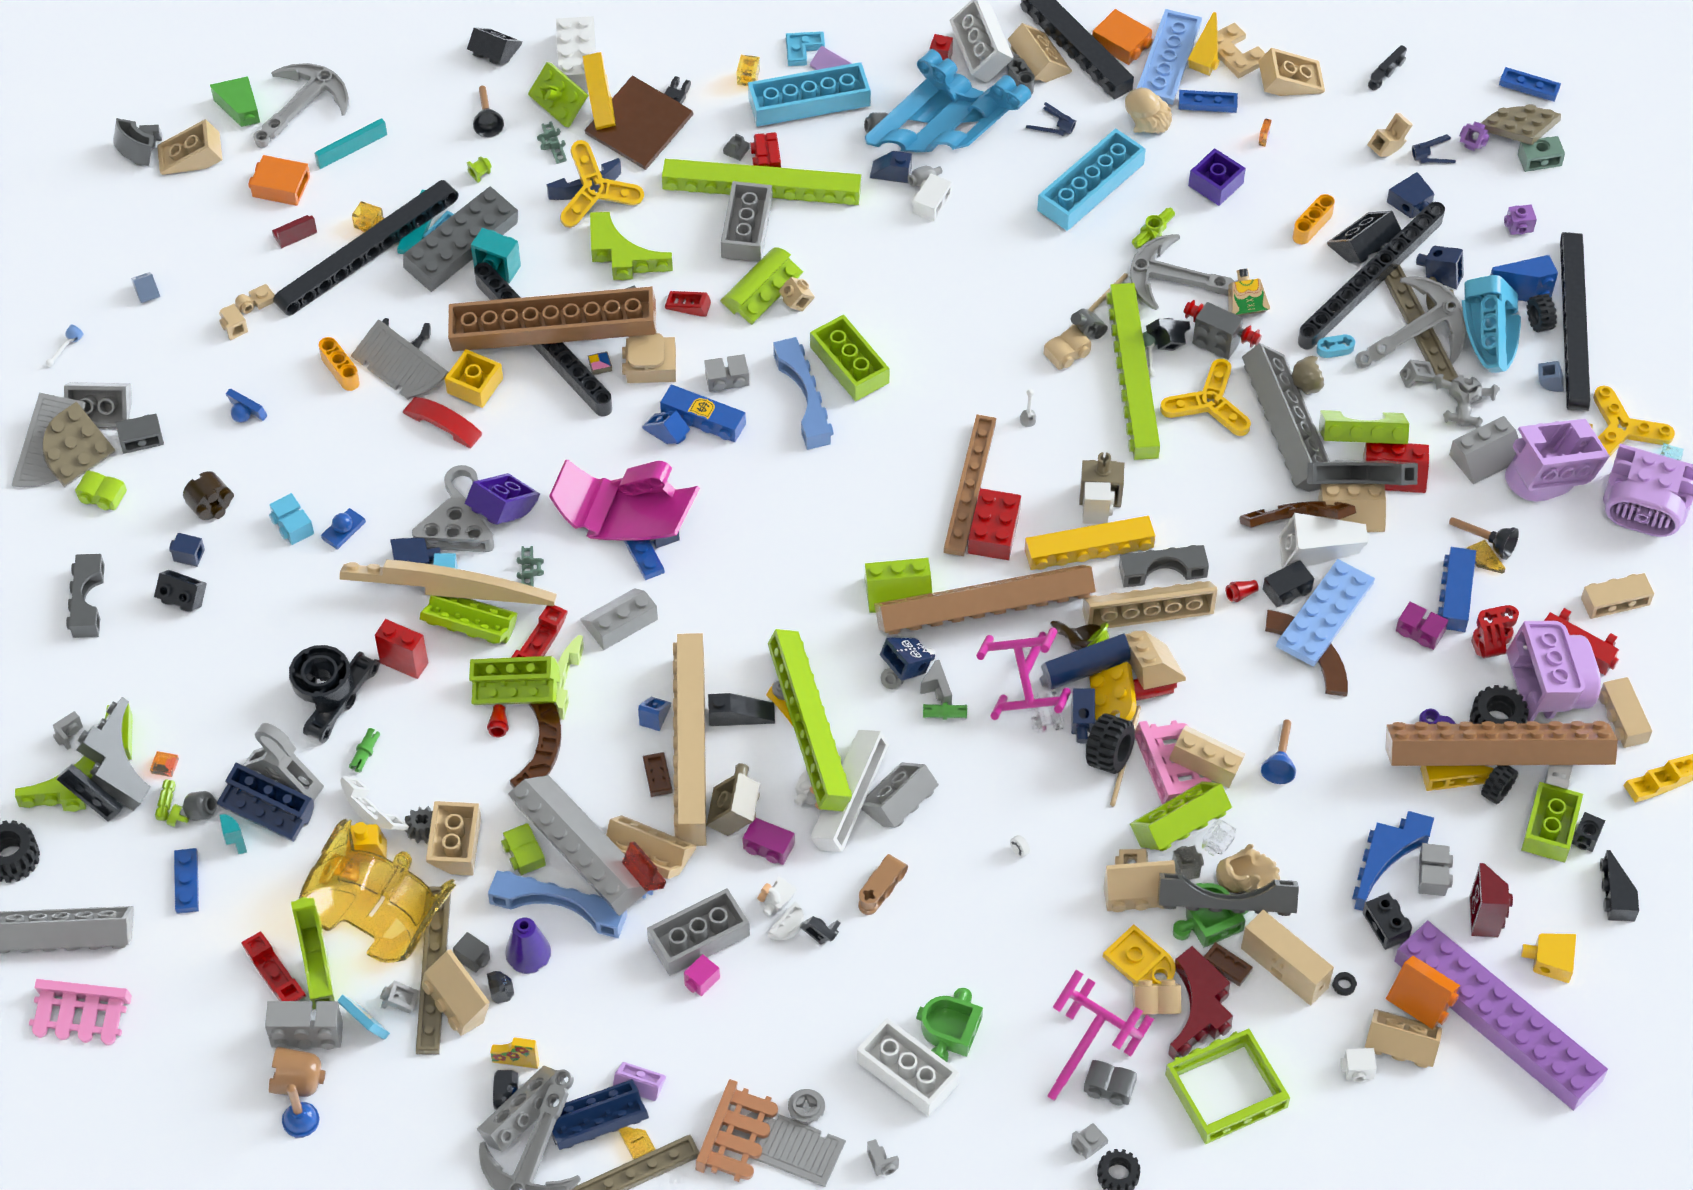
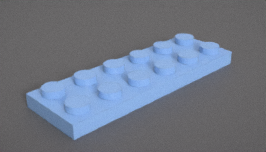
M1165 9L1137 88H1148L1160 96L1167 104L1173 105L1188 63V58L1202 23V17Z
M1337 559L1281 635L1276 647L1314 667L1370 590L1375 578Z

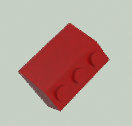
M1365 443L1363 461L1387 460L1418 463L1417 484H1385L1386 491L1426 493L1429 470V445Z

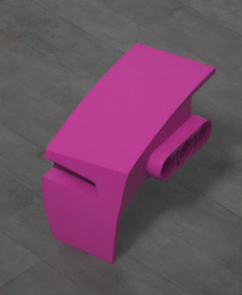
M566 459L549 497L563 518L575 529L582 527L588 529L586 536L590 539L649 540L677 536L700 488L694 486L675 489L667 482L672 467L667 462L660 460L627 468L623 478L609 480L606 478H594Z

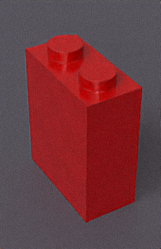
M385 619L374 635L380 664L418 679L429 663L424 635Z

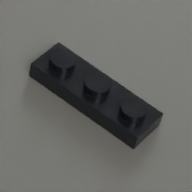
M73 764L62 771L56 779L107 822L120 813L124 807Z

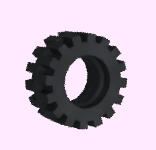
M1549 294L1530 297L1527 301L1528 305H1526L1530 326L1537 333L1554 329L1556 327L1555 324H1557V310L1554 307L1555 303L1552 302V297H1549Z
M1497 765L1493 772L1490 773L1488 779H1486L1481 795L1494 804H1499L1507 796L1509 790L1512 789L1519 772L1509 765Z
M1114 1149L1113 1152L1107 1151L1106 1155L1101 1157L1097 1168L1098 1182L1102 1184L1101 1187L1104 1190L1106 1188L1108 1190H1134L1139 1182L1141 1172L1137 1157L1133 1158V1153L1129 1152L1127 1154L1125 1149H1122L1121 1152L1118 1149ZM1121 1165L1128 1170L1129 1175L1123 1179H1116L1109 1174V1169L1112 1166Z

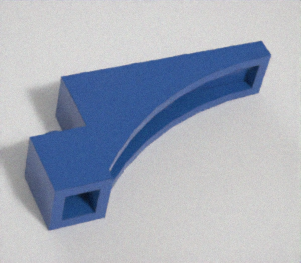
M1408 811L1406 819L1401 818L1399 828L1377 822L1375 830L1370 829L1367 843H1371L1370 849L1365 848L1362 859L1363 862H1366L1365 868L1360 867L1357 877L1361 884L1360 887L1355 886L1352 899L1356 900L1354 909L1363 911L1372 888L1392 864L1411 851L1422 847V843L1428 844L1434 817Z

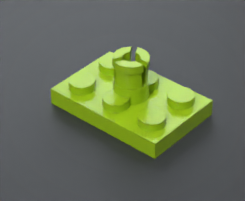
M546 62L528 92V95L564 127L568 128L589 96L550 62Z

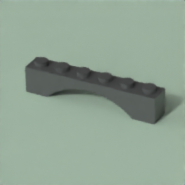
M1159 873L1158 904L1165 909H1176L1177 906L1186 907L1187 910L1197 911L1199 908H1209L1208 910L1212 912H1221L1222 909H1228L1234 913L1254 911V913L1259 914L1262 910H1265L1267 913L1277 912L1281 916H1290L1291 913L1297 914L1299 895L1297 881L1274 879L1267 885L1251 892L1221 894L1199 887L1183 874Z

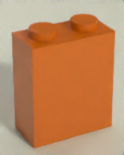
M1114 9L1092 31V36L1110 54L1127 65L1137 60L1141 53L1151 46L1153 41L1152 29L1117 9Z
M263 155L260 162L256 164L253 177L249 179L248 187L251 189L252 197L298 206L310 179L308 164Z
M1412 956L1404 962L1386 1000L1429 1028L1434 1029L1438 1024L1443 1025L1449 1016L1447 1010L1449 1006L1452 1007L1459 997L1457 991L1460 985L1417 957Z

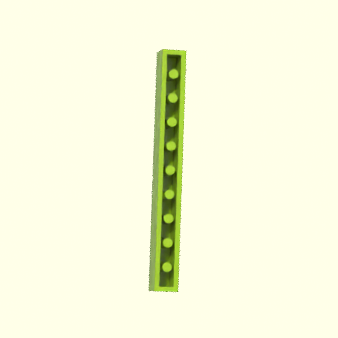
M665 158L662 171V189L730 195L732 182L736 181L772 185V198L859 205L862 174Z
M1135 283L1110 284V292L1106 293V303L1111 307L1108 310L1109 321H1113V324H1111V336L1115 337L1116 340L1113 341L1114 353H1118L1116 368L1120 369L1121 372L1118 374L1119 386L1123 385L1121 401L1125 402L1126 405L1123 407L1124 419L1128 418L1126 434L1130 435L1131 438L1128 440L1129 452H1133L1134 460L1159 459L1160 441Z
M775 629L767 644L818 807L822 810L844 811L852 799V791L849 789L846 773L841 764V757L837 752L835 739L830 730V723L827 720L825 708L822 705L820 693L814 680V674L809 665V658L804 649V642L801 640L799 631Z

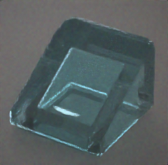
M1663 443L1660 455L1681 461L1684 449Z

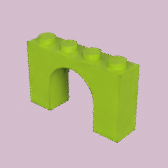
M1320 410L1319 432L1324 441L1408 444L1410 423L1404 413L1382 412V419L1358 420L1345 417L1341 411Z

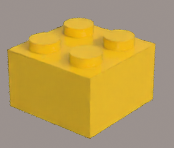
M465 349L445 377L446 391L452 396L483 408L503 380L502 365Z

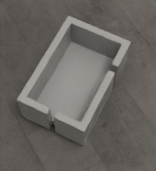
M267 1001L265 1029L269 1036L271 1048H299L302 1050L310 1048H322L325 1050L341 1048L343 1019L338 1001H317L315 1020H311L312 1001Z

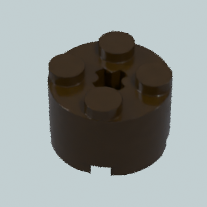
M202 472L199 474L200 477L194 480L192 478L183 490V498L198 518L202 520L220 519L225 515V510L234 498V493L215 472Z

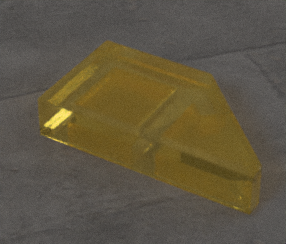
M1486 540L1466 548L1476 550V567L1500 574L1505 573V566Z
M627 1126L618 1130L633 1160L656 1150L646 1130Z

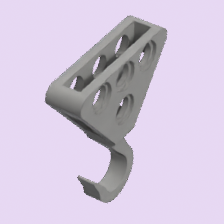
M467 465L454 466L446 472L444 477L445 488L451 498H448L413 528L412 536L413 538H425L427 549L440 547V550L491 552L494 549L493 533L478 514L473 512L471 507L464 504L466 498L452 484V481L460 476L470 478L473 483V481L478 480L477 472ZM427 541H438V542H437L436 544H429ZM448 542H459V544L450 545ZM469 543H481V544L478 545V546H472V545H470Z
M262 723L254 734L262 747L253 750L243 766L256 772L258 771L262 775L311 797L315 801L323 790L324 785L294 754L296 747L289 737L276 726Z

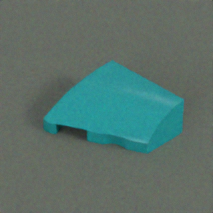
M219 815L226 845L236 844L238 855L247 853L239 824L229 815Z

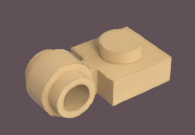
M263 284L249 291V296L240 294L235 299V305L238 310L248 314L254 309L255 305L260 310L273 304L275 294L267 284Z

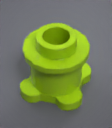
M480 156L474 163L471 161L466 162L469 175L477 183L481 181V176L491 173L492 165L487 158Z

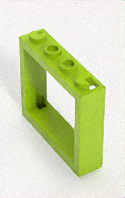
M1249 1028L1239 1033L1235 1031L1230 1037L1223 1040H1214L1203 1049L1196 1048L1182 1058L1176 1057L1173 1062L1168 1063L1166 1066L1165 1076L1205 1145L1280 1112L1289 1106L1291 1097ZM1245 1047L1273 1096L1207 1125L1179 1075Z

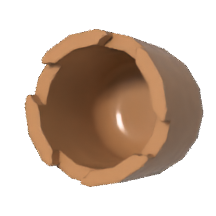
M277 1047L271 1067L276 1068L273 1078L269 1079L268 1090L269 1093L288 1095L287 1086L293 1084L296 1086L299 1097H309L317 1091L319 1084H324L326 1070H322L320 1058L313 1053Z

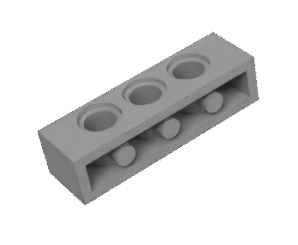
M543 1065L477 1128V1131L488 1146L503 1152L539 1118L541 1105L549 1086L554 1084L553 1076L558 1070Z

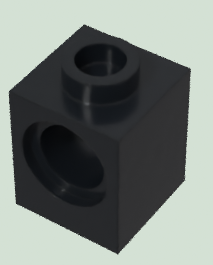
M1584 812L1571 844L1576 845L1579 849L1593 852L1606 820Z

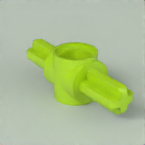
M1171 207L1166 208L1159 215H1150L1146 218L1145 224L1140 228V233L1131 242L1135 249H1140L1148 241L1162 236V232L1167 228V223L1175 216V212Z

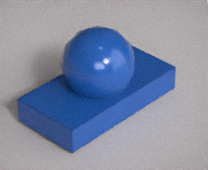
M229 388L225 393L229 401L234 404L230 410L234 421L239 423L246 422L251 415L264 421L268 416L262 405L232 388Z
M348 508L344 513H338L333 517L332 525L321 534V539L338 550L366 523V520L363 516Z

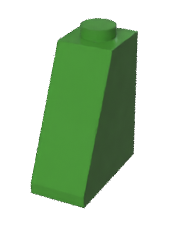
M248 76L210 84L213 101L237 124L244 127L260 123L258 109Z

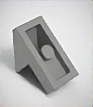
M939 659L935 660L921 682L920 694L935 692L937 701H941L942 705L943 702H948V705H952V692Z
M1549 765L1544 783L1568 789L1573 765Z

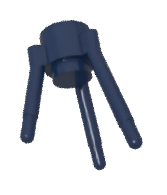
M1045 102L1043 109L1059 119L1056 125L1059 129L1026 125L1027 129L1064 136L1065 133L1071 134L1077 120L1072 119Z
M1445 134L1432 140L1412 145L1411 149L1414 160H1420L1421 164L1427 162L1456 163V160L1427 158L1431 155V146L1448 141L1451 137Z

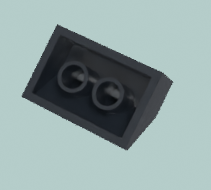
M1392 210L1368 212L1326 243L1348 263L1357 262L1360 264L1368 260L1370 254L1380 251L1384 244L1389 243L1401 231V227Z

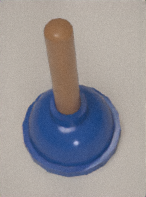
M1289 719L1283 721L1278 752L1269 756L1261 766L1262 776L1267 781L1275 784H1287L1292 782L1296 776L1295 765L1286 754L1292 724Z
M290 1084L287 1086V1093L291 1105L282 1115V1125L290 1136L304 1138L316 1131L320 1116L318 1110L312 1104L300 1102L296 1086Z

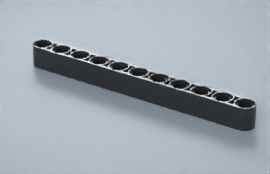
M446 180L438 181L278 291L273 298V302L286 315L291 316L392 247L402 238L454 204L459 197L458 191Z
M1436 201L1427 205L1300 327L1298 345L1305 350L1315 347L1321 338H1324L1442 225L1445 206Z
M1562 232L1560 237L1566 408L1567 410L1589 411L1590 376L1583 233Z
M482 262L474 267L476 285L489 300L521 298L490 264ZM563 342L532 345L598 416L604 417L612 413L611 393Z

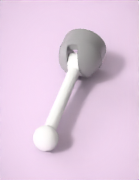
M1028 389L1026 391L1028 396L1027 409L1023 410L1020 414V423L1025 427H1032L1036 423L1037 416L1036 412L1031 409L1034 390Z

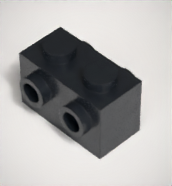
M166 570L159 573L154 597L161 599L163 604H175L180 606V609L183 611L192 612L202 607L207 583L172 570Z
M1389 892L1365 902L1362 914L1385 950L1405 942L1410 937L1412 924L1407 917H1404L1398 901L1393 899Z

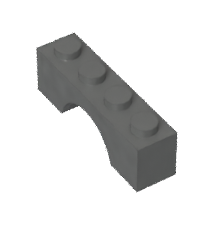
M1205 546L1170 547L1163 550H1148L1139 553L1129 552L1120 555L1119 571L1123 588L1145 585L1147 577L1158 569L1175 570L1183 575L1186 580L1207 578L1209 563Z
M101 553L75 554V563L71 564V573L74 577L73 581H70L69 584L72 599H68L70 617L66 618L67 630H71L73 638L99 637L101 618L98 609L88 604L85 599L91 589L104 583L105 563Z

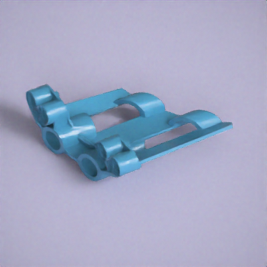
M930 49L917 61V67L926 79L864 136L866 144L874 147H880L885 143H894L900 146V151L932 152L941 144L950 146L952 150L968 147L1006 112L1020 109L1031 98V91L1023 84L1016 86L1015 81L1008 75H1003L985 92L972 88L969 79L956 73L958 68L951 59L946 58L942 60L941 55L936 50ZM908 120L928 123L917 134L908 129H899ZM979 121L967 133L955 130L961 123Z

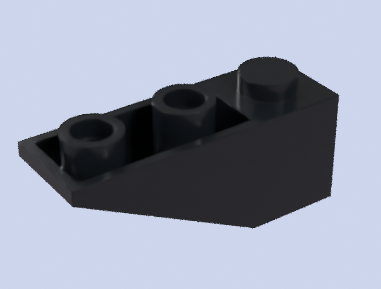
M1606 850L1604 858L1600 859V871L1604 872L1601 889L1606 894V898L1603 900V910L1607 912L1608 920L1635 922L1640 911L1638 890L1611 850Z

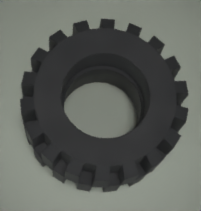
M1494 685L1493 688L1488 686L1475 697L1469 722L1482 724V722L1490 721L1495 724H1504L1506 721H1513L1517 724H1526L1529 709H1527L1528 704L1526 701H1523L1524 697L1521 694H1516L1517 690L1515 689L1509 690L1508 686L1505 685L1503 688L1499 687V685ZM1489 712H1502L1508 718L1498 719L1493 717Z
M1107 713L1102 714L1093 725L1088 736L1085 755L1087 764L1112 774L1119 773L1126 765L1134 746L1135 727L1133 722Z
M5 820L0 824V853L8 847H19L10 856H0V882L3 879L6 883H11V880L14 879L16 882L20 881V877H28V872H33L36 869L35 864L39 863L38 856H40V851L34 834L22 822L18 825L17 821L12 820L11 823H8Z

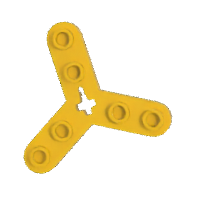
M577 140L573 143L570 153L583 187L561 212L560 221L563 226L568 228L575 227L598 199L627 205H638L644 198V191L640 186L602 178L590 145L584 140ZM592 180L595 183V185L600 186L598 192H595V190H590V187L592 186Z
M1216 359L1212 362L1203 391L1169 396L1164 398L1160 404V412L1168 418L1208 412L1237 436L1248 434L1251 426L1250 419L1223 397L1232 368L1231 363L1226 359Z
M1603 385L1596 388L1593 399L1608 425L1598 436V439L1609 456L1626 439L1658 445H1668L1673 441L1675 436L1673 427L1664 423L1629 418L1611 387ZM1619 424L1621 425V427H1626V429L1623 430L1622 428H1618Z

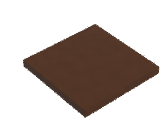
M632 75L612 98L615 126L596 130L593 119L584 131L586 135L647 170L694 113L693 110Z

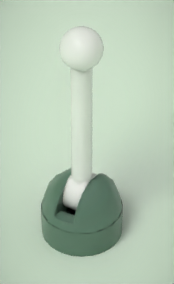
M1146 331L1143 333L1144 346L1148 348L1149 377L1153 378L1155 372L1153 371L1152 348L1157 343L1154 337L1147 334Z

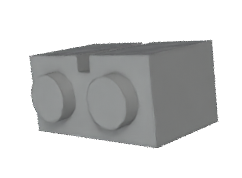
M745 354L728 356V367H724L722 357L704 360L709 392L750 386Z
M1422 843L1419 854L1418 894L1446 896L1448 888H1452L1453 875L1449 874V868L1453 867V855H1450V846Z

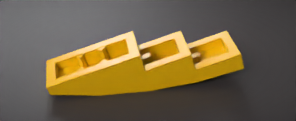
M602 52L582 56L595 128L599 130L615 126L612 97L609 91Z
M1693 754L1668 760L1664 766L1647 770L1644 776L1627 780L1623 786L1634 802L1637 803L1693 781Z

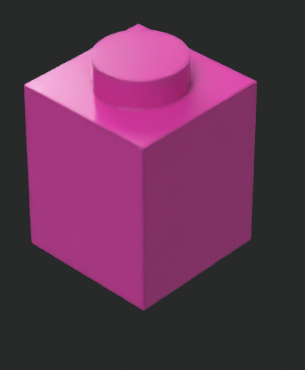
M703 954L684 971V984L686 988L692 993L696 992L701 997L720 979V968Z

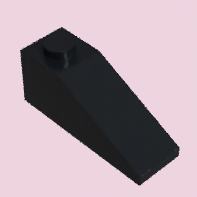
M732 693L708 694L709 727L775 724V705L773 702Z

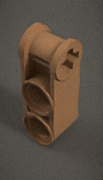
M887 854L859 892L858 908L860 912L865 915H872L877 912L885 899L891 895L898 882L904 878L909 867L908 864L891 854Z

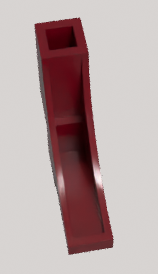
M1193 946L1175 959V971L1182 979L1188 993L1190 1015L1182 1032L1170 1043L1168 1055L1173 1060L1176 1057L1186 1056L1194 1044L1197 1042L1202 1043L1208 1035L1215 1040L1220 1035H1226L1232 1029L1233 1015L1221 1004L1230 994L1231 983Z

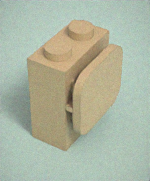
M657 333L626 338V346L622 347V359H626V363H622V375H626L627 383L676 382L675 337H663L662 334Z

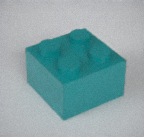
M482 227L471 243L474 267L482 262L488 263L506 282L510 283L521 267L518 241L512 237H507L494 230Z

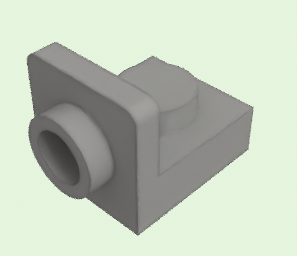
M1411 359L1399 372L1406 388H1410L1415 381L1432 383L1434 381L1433 377L1436 376L1430 362Z
M76 711L71 712L52 725L55 732L53 738L59 746L63 744L67 750L71 748L68 737L77 734L83 728L80 716Z
M394 980L388 987L385 986L380 995V999L383 1000L381 1008L386 1009L390 1005L410 1014L414 1010L419 990Z
M1092 1123L1080 1133L1078 1131L1072 1133L1071 1146L1077 1154H1082L1087 1160L1107 1145L1109 1139Z
M876 1139L867 1141L866 1152L876 1176L882 1174L884 1176L891 1175L899 1169L898 1155L887 1158L884 1147H879Z

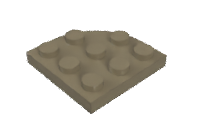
M1533 104L1509 108L1502 107L1481 123L1485 125L1484 129L1489 130L1488 133L1533 145L1561 121V113L1554 112L1551 109L1538 108Z
M77 401L56 415L48 424L44 433L42 450L45 462L64 488L116 451Z

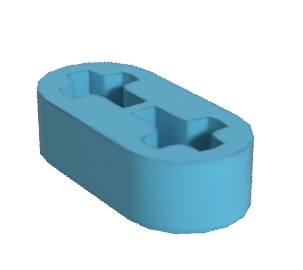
M1348 334L1321 338L1317 343L1316 352L1322 358L1349 355L1354 351L1355 339Z

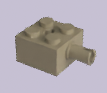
M1104 452L1099 453L1098 461L1082 460L1079 505H1083L1085 482L1111 483V491L1115 492L1113 507L1121 508L1125 462L1111 461V455L1106 452L1105 458L1103 457Z
M738 763L735 765L733 776L713 787L706 826L726 836L751 824L756 818L755 810L760 797V783L747 777L748 765Z

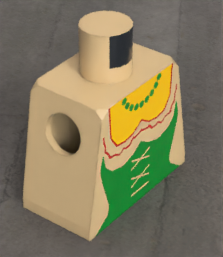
M1248 268L1236 270L1238 282H1232L1228 285V311L1241 316L1270 310L1261 279L1250 280Z

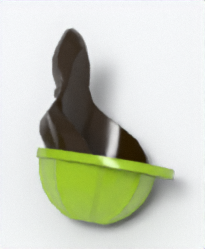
M1060 621L1050 622L1051 626L1057 629V633L1065 636L1072 648L1076 650L1109 639L1107 631L1109 624L1107 622L1101 625L1088 624L1077 628H1070Z

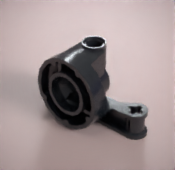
M313 645L300 651L293 658L289 666L290 685L297 696L304 701L315 703L316 710L303 727V734L314 736L319 739V742L325 743L332 733L336 720L344 709L349 710L356 700V693L363 683L374 677L378 672L380 660H373L365 656L364 652L359 651L349 663L343 652L336 647L328 645ZM317 679H320V681H326V682H324V683H317Z

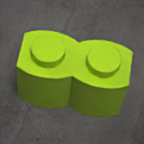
M87 470L76 487L75 492L79 501L84 504H97L103 510H116L127 489L125 483L117 478Z
M528 823L503 832L504 840H501V845L505 853H510L511 858H509V861L514 871L518 870L522 876L546 866L544 854Z

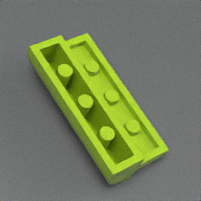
M774 247L720 302L734 315L738 312L746 321L753 325L781 296L779 290L783 287L784 283L790 277L798 279L804 271L789 258L791 256L789 252L782 248Z
M431 595L429 604L420 612L419 620L426 621L429 625L445 627L449 631L465 633L469 637H479L492 644H500L501 642L506 644L513 633L518 613L473 599Z
M552 656L470 659L471 704L556 703L557 683H560L558 663Z

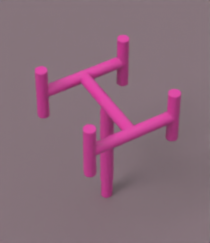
M1050 628L1048 633L1042 631L1038 637L1008 641L993 642L994 637L992 635L985 637L976 654L977 659L983 660L989 651L1014 649L1025 700L1007 702L1008 697L1005 694L1000 695L990 715L991 719L997 720L1002 711L1055 706L1054 711L1062 713L1071 690L1064 688L1058 697L1034 699L1029 674L1040 651L1042 653L1049 651L1057 635V629ZM1031 647L1025 659L1023 648Z
M1078 970L1074 971L1052 1008L1061 1012L1070 997L1074 1001L1065 1016L1073 1020L1081 1006L1097 1014V1016L1090 1024L1047 1096L1054 1101L1068 1082L1105 1020L1120 1029L1112 1043V1046L1120 1050L1129 1035L1132 1037L1123 1051L1130 1057L1154 1021L1152 1017L1146 1014L1140 1026L1136 1029L1134 1026L1143 1013L1139 1008L1135 1007L1125 1022L1087 998L1096 983L1090 978L1086 980L1080 992L1076 991L1075 988L1084 975Z

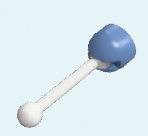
M73 324L67 328L65 332L67 339L51 359L46 360L48 367L54 365V360L69 342H77L81 339L84 333L80 328Z

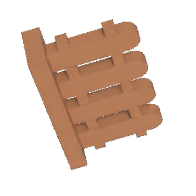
M729 1079L697 1157L695 1170L705 1173L708 1166L711 1168L712 1173L716 1174L719 1170L733 1175L734 1181L739 1182L740 1179L749 1180L753 1177L754 1168L752 1165L747 1164L748 1158L758 1159L762 1155V1147L760 1144L755 1143L757 1137L767 1138L769 1136L770 1126L763 1122L765 1116L769 1118L775 1117L778 1114V1106L776 1103L771 1102L772 1097L767 1095L763 1099L748 1094L749 1089L743 1088L742 1091L737 1090L738 1081ZM731 1105L736 1106L734 1112L730 1110ZM742 1108L759 1114L757 1120L740 1114ZM723 1125L728 1126L726 1132L721 1131ZM734 1129L750 1134L749 1140L732 1135ZM715 1146L720 1147L718 1153L713 1151ZM729 1150L743 1155L741 1161L725 1156V1151Z

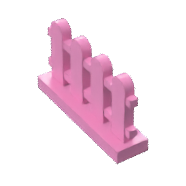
M1173 720L1170 725L1157 727L1155 723L1150 724L1149 727L1147 721H1141L1136 727L1135 739L1162 804L1202 781L1212 782L1206 777L1200 778L1198 773L1177 763H1172L1169 760L1176 743L1164 745L1163 741L1170 739L1178 740L1183 728L1187 724L1177 723L1176 720ZM1192 776L1191 780L1179 781L1178 777Z
M36 979L34 988L40 996H35L34 1003L38 1005L35 1018L29 1021V1026H32V1032L36 1037H44L48 1032V1028L55 1029V1035L60 1040L68 1039L71 1031H77L78 1038L84 1043L90 1042L95 1033L101 1034V1041L105 1045H112L116 1041V1036H121L122 1030L118 1029L121 1013H126L127 1007L123 1006V1004H130L132 997L128 989ZM104 1001L108 1002V1004H101L100 1002ZM53 1006H60L57 1022L50 1021ZM76 1008L83 1009L80 1024H73ZM98 1011H106L103 1027L95 1026Z

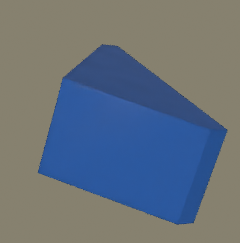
M651 696L639 704V725L660 731L672 702Z

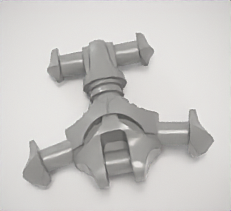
M1443 374L1434 376L1433 380L1436 384V390L1439 387L1449 390V394L1458 402L1456 413L1446 410L1443 414L1445 423H1448L1449 420L1456 422L1460 426L1470 424L1475 425L1476 429L1481 427L1483 419L1480 416H1470L1472 412L1470 406L1475 401L1481 400L1482 396H1490L1491 400L1494 401L1497 393L1500 391V387L1493 384L1491 388H1482V384L1477 378L1471 377V379L1464 378V375H1459L1452 382L1444 380Z

